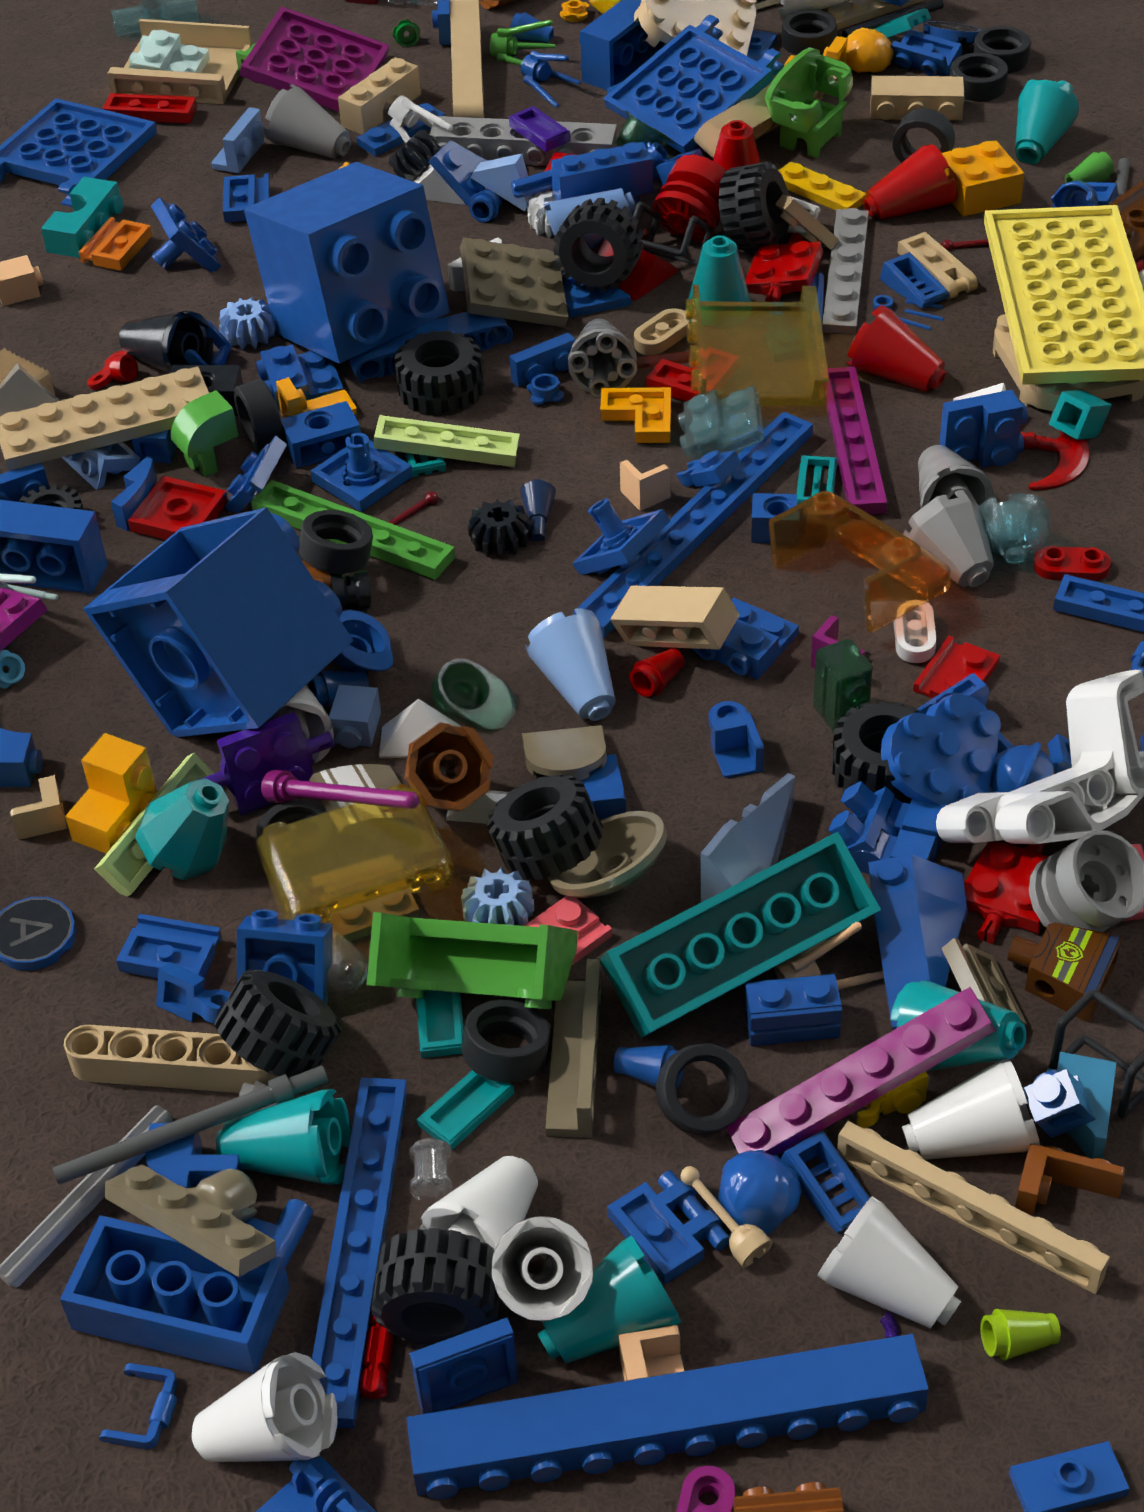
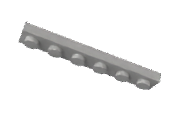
M856 208L836 210L834 235L839 241L831 250L822 332L856 334L869 211Z

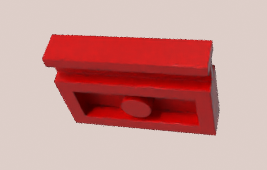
M948 636L914 682L913 692L921 693L933 699L972 673L986 683L999 665L1000 655L964 642L963 645L953 642L954 637Z

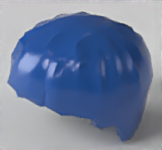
M749 1150L739 1153L728 1160L722 1169L718 1202L739 1226L744 1224L756 1225L768 1235L798 1208L802 1192L798 1174L788 1163L780 1160L777 1155L765 1153L764 1150Z

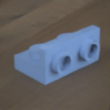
M123 442L61 457L96 490L104 487L107 472L119 474L121 471H131L140 461V457Z

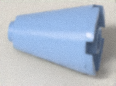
M583 608L574 609L577 615L565 617L563 612L553 614L541 621L528 635L530 644L529 646L526 645V651L531 660L580 718H589L592 721L601 720L610 714L616 700L600 622L592 611Z

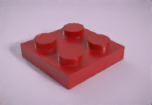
M162 476L129 518L130 531L167 540L182 527L215 520L228 501L227 492L218 488Z

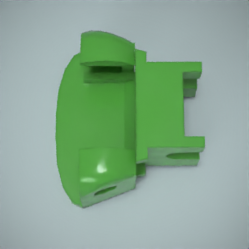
M809 47L796 55L777 74L767 90L765 100L772 121L781 125L780 147L793 151L796 148L797 138H802L807 143V155L818 158L820 156V149L833 136L838 138L841 135L843 111L847 106V102L843 101V99L849 95L853 86V76L847 64L821 55L818 49ZM833 76L838 79L839 83L834 81ZM815 91L839 98L838 104L835 106L814 99Z

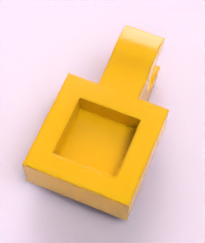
M926 1071L865 1105L864 1107L868 1109L858 1112L857 1125L861 1128L873 1126L878 1121L881 1111L883 1115L894 1111L905 1114L917 1109L923 1101H926L929 1078Z

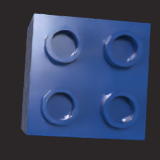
M354 162L244 208L277 335L340 364L450 313L424 186L422 184L359 162Z
M267 507L180 528L83 608L165 728L175 737L259 728L353 642L352 637L339 619L342 615V606L338 597L327 585L313 579L297 554L300 542L295 530L285 519L272 514Z

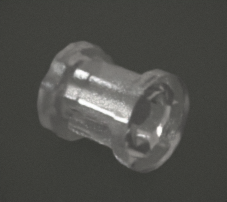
M436 1138L416 1141L409 1149L410 1160L414 1163V1178L410 1182V1194L418 1200L443 1198L452 1192V1180L447 1176V1161L452 1157L451 1146L446 1141Z

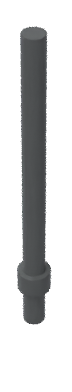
M321 1065L290 1078H287L286 1074L269 1080V1086L52 1167L58 1186L275 1103L277 1105L295 1099V1095L329 1083L324 1067Z

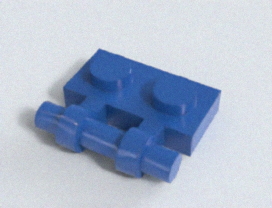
M671 1170L664 1172L659 1177L658 1184L664 1191L658 1195L647 1182H644L607 1206L608 1218L625 1238L632 1235L645 1255L643 1257L645 1262L647 1261L651 1269L664 1284L672 1281L704 1259V1248L698 1241L707 1239L716 1251H720L729 1244L730 1236L722 1228L723 1222L719 1216L711 1209L706 1210L696 1199V1190L692 1186L684 1184ZM681 1209L690 1221L683 1225L673 1214V1210Z

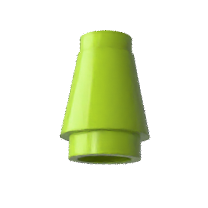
M995 1309L992 1315H985L981 1320L980 1330L983 1347L990 1357L1000 1356L1001 1360H1007L1051 1344H1058L1060 1341V1325L1056 1315L1053 1313L1044 1314Z

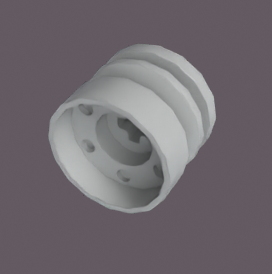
M1092 831L1036 865L1030 876L1029 895L1033 910L1046 928L1048 924L1056 922L1103 932L1143 909L1144 861L1136 848L1122 836L1109 831Z

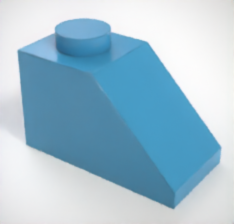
M1060 1052L1057 1070L1063 1071L1067 1069L1073 1076L1077 1075L1080 1078L1096 1119L1067 1133L1090 1159H1102L1107 1139L1117 1062ZM1072 1110V1111H1070V1112H1067V1113H1065V1114H1063V1115H1060V1116H1058V1117H1055V1119L1060 1118V1117H1062V1116H1064V1115H1067V1114H1069V1113H1071V1112H1074V1110Z

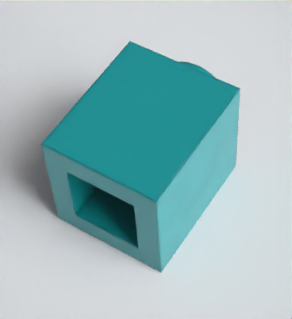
M1084 390L1062 391L1049 425L1077 440L1095 438L1100 434L1112 405Z

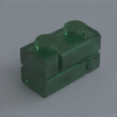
M845 639L820 648L816 652L813 706L822 718L825 717V722L833 733L835 728H837L838 720L841 717H846L848 710L851 708L860 709V704L870 703L873 666L864 655H860L861 651L853 640Z

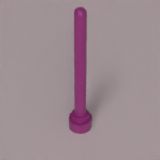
M283 770L267 772L261 784L263 797L271 803L282 804L285 801L301 797L414 809L419 804V796L414 792L299 781L291 772Z

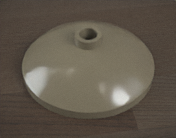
M632 811L601 820L604 833L603 838L599 840L600 844L597 849L592 851L585 861L580 862L573 869L562 872L554 877H548L552 887L560 894L575 898L604 896L626 889L640 879L660 856L667 839V829L662 819L652 812Z

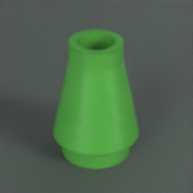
M1103 151L1099 153L1093 152L1072 172L1065 175V182L1068 183L1076 180L1082 182L1108 181L1110 175L1114 173L1113 161Z

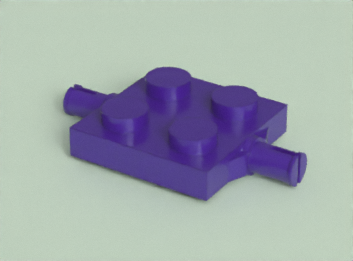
M292 712L267 721L259 728L246 729L218 739L217 743L222 757L221 771L204 778L221 785L222 788L227 786L233 795L240 815H244L273 804L263 797L261 790L262 780L267 772L271 770L289 771L299 781H309L313 775V754L335 747L334 740L329 731L306 739L303 735L299 718Z

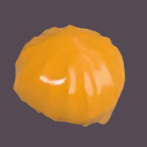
M862 27L848 35L846 64L851 70L857 73L868 71L876 73L884 71L890 65L894 52L890 47L892 43L883 33L875 29Z

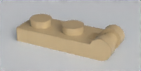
M926 232L898 242L897 253L904 255L910 252L949 292L947 300L956 298L958 293L962 291L969 293L977 289L978 282L974 273Z

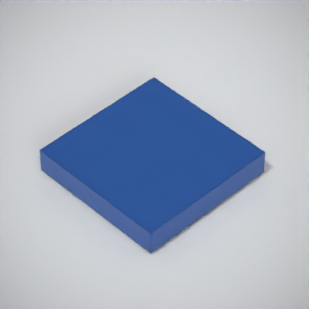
M508 1318L409 1353L417 1398L423 1414L450 1409L517 1384L519 1380L514 1334Z

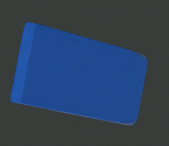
M616 754L607 755L606 765L602 769L598 767L590 771L589 777L582 780L599 819H606L614 815L626 813V798Z

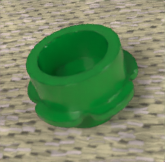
M409 19L399 21V25L393 28L392 36L396 39L395 43H399L402 47L414 46L419 40L420 28L416 23H411ZM405 31L409 32L408 36H404Z

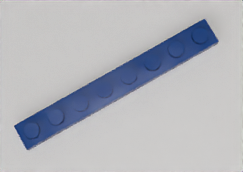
M361 1078L312 1355V1360L321 1367L326 1377L319 1379L325 1394H334L337 1403V1428L355 1429L361 1393L359 1385L361 1373L365 1367L363 1366L368 1328L371 1327L370 1315L378 1257L385 1240L408 1093L407 1081L402 1079Z

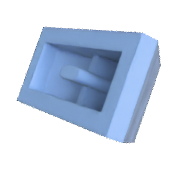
M522 154L480 162L470 177L523 211L526 210L529 200L534 196L532 194L516 198L512 193L511 182L528 177Z

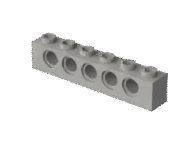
M437 116L451 124L453 129L449 131L433 123L430 135L434 136L441 148L452 140L487 161L522 154L524 163L533 166L548 165L554 152L580 155L593 152L596 149L617 147V124L556 121L570 131L571 141L547 152L509 126V119Z

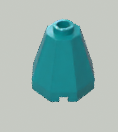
M204 778L189 782L152 801L145 810L142 823L135 835L149 865L160 871L163 867L173 870L174 872L171 876L180 880L199 876L213 870L227 838L229 799L221 785Z

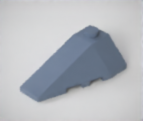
M789 773L764 792L758 807L750 803L743 809L742 817L744 818L740 822L730 819L701 852V902L778 862L795 801L796 776Z

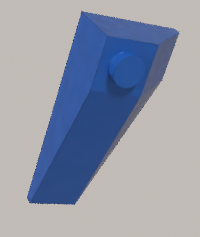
M912 854L868 862L871 892L881 908L880 911L875 913V921L890 1019L897 995L907 983L927 980L948 988L950 965L941 948L953 938L958 939L961 926L965 924L968 915L962 873ZM891 1020L892 1030L897 1029L898 1021Z

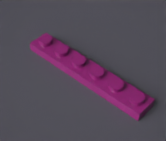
M856 368L821 369L820 381L849 515L886 514L887 499Z
M968 987L753 1110L726 1128L738 1153L749 1150H764L765 1153L779 1155L990 1035L996 1029L971 987Z

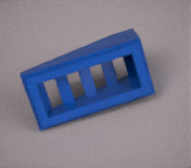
M910 252L883 263L880 280L917 306L924 308L949 297V292Z
M823 1130L786 1150L780 1159L788 1163L798 1174L802 1193L837 1234L850 1226L870 1199ZM818 1157L822 1163L809 1170L805 1164ZM827 1171L834 1175V1177L820 1185L815 1179ZM840 1184L846 1189V1191L831 1200L825 1194ZM852 1198L860 1205L859 1208L855 1207L843 1215H840L836 1210L838 1206Z

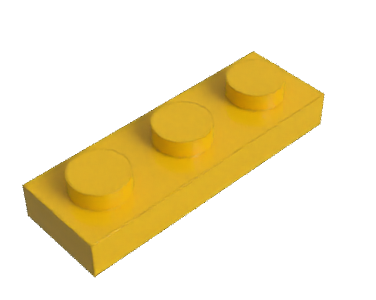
M789 162L778 170L783 176L787 190L833 210L857 209L863 204V200L866 199L865 192L829 178L825 174L805 168L798 163Z

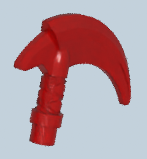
M1060 430V437L1056 439L1035 435V432H1021L1024 439V449L1032 450V448L1059 454V464L1054 472L1042 480L1030 483L1029 489H1052L1076 479L1085 470L1089 460L1087 441L1085 439L1077 440Z

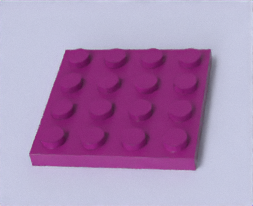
M281 6L242 63L240 76L250 79L255 83H261L278 89L279 91L282 89L288 91L291 89L289 85L294 84L302 88L318 104L340 112L338 97L367 78L371 73L377 71L388 56L390 45Z

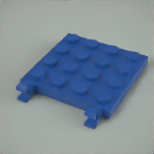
M708 15L696 28L692 25L687 26L603 99L608 109L681 153L690 152L698 146L694 141V137L705 122L737 103L753 98L774 80L773 75H777L784 68L782 63L776 61L780 58L781 53L771 48L766 51L759 61L751 59L718 40L723 35V32L714 26L720 21L715 16Z
M55 98L0 145V183L4 180L6 172L56 184L59 185V192L67 194L61 205L72 207L70 192L83 177L106 180L157 133L156 123Z

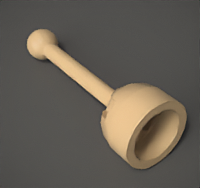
M687 1166L682 1170L680 1175L682 1182L689 1186L692 1185L731 1230L732 1233L729 1239L730 1250L743 1268L751 1265L753 1258H760L769 1251L773 1242L763 1230L751 1224L739 1226L700 1181L699 1171L695 1167Z

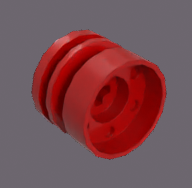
M684 155L678 158L668 175L666 184L662 186L652 206V209L660 214L659 224L670 234L684 237L690 218L697 216L710 225L714 233L721 220L719 189L721 179L724 178L726 170L718 163L706 157ZM695 224L691 239L703 242L706 231Z

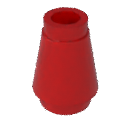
M670 648L667 651L636 662L630 673V683L633 689L644 697L661 694L684 667L685 660L683 655L677 649Z

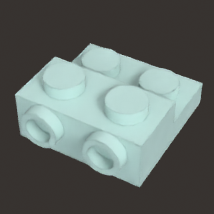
M152 30L149 36H142L140 51L138 53L132 52L129 66L134 69L202 73L210 59L209 49L181 44L180 34L170 33L165 30Z

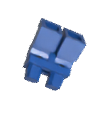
M858 782L844 790L840 800L853 813L846 810L838 814L832 820L828 831L831 834L839 832L860 872L869 874L868 862L910 854L935 863V858H937L943 842L937 832L936 820L938 813L946 805L918 802L914 799L911 800L910 804L902 803L893 798L894 794L887 787L873 793L862 782Z

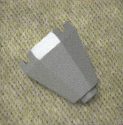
M964 490L954 492L958 498L951 500L948 499L946 494L937 496L911 516L908 523L912 530L909 532L905 529L903 538L911 549L963 588L966 586L977 587L989 578V573L994 566L982 510L975 499Z

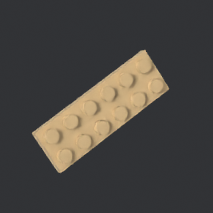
M199 367L180 369L174 373L158 377H148L142 381L122 386H112L106 390L90 394H80L70 399L54 403H44L38 407L18 412L5 413L0 416V446L8 471L172 429L173 422L183 407L189 402L209 393Z

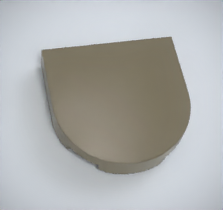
M602 725L522 733L526 767L534 776L537 773L549 777L563 774V777L570 775L574 776L576 780L582 781L589 777L590 771L598 767L602 769L606 765V744Z

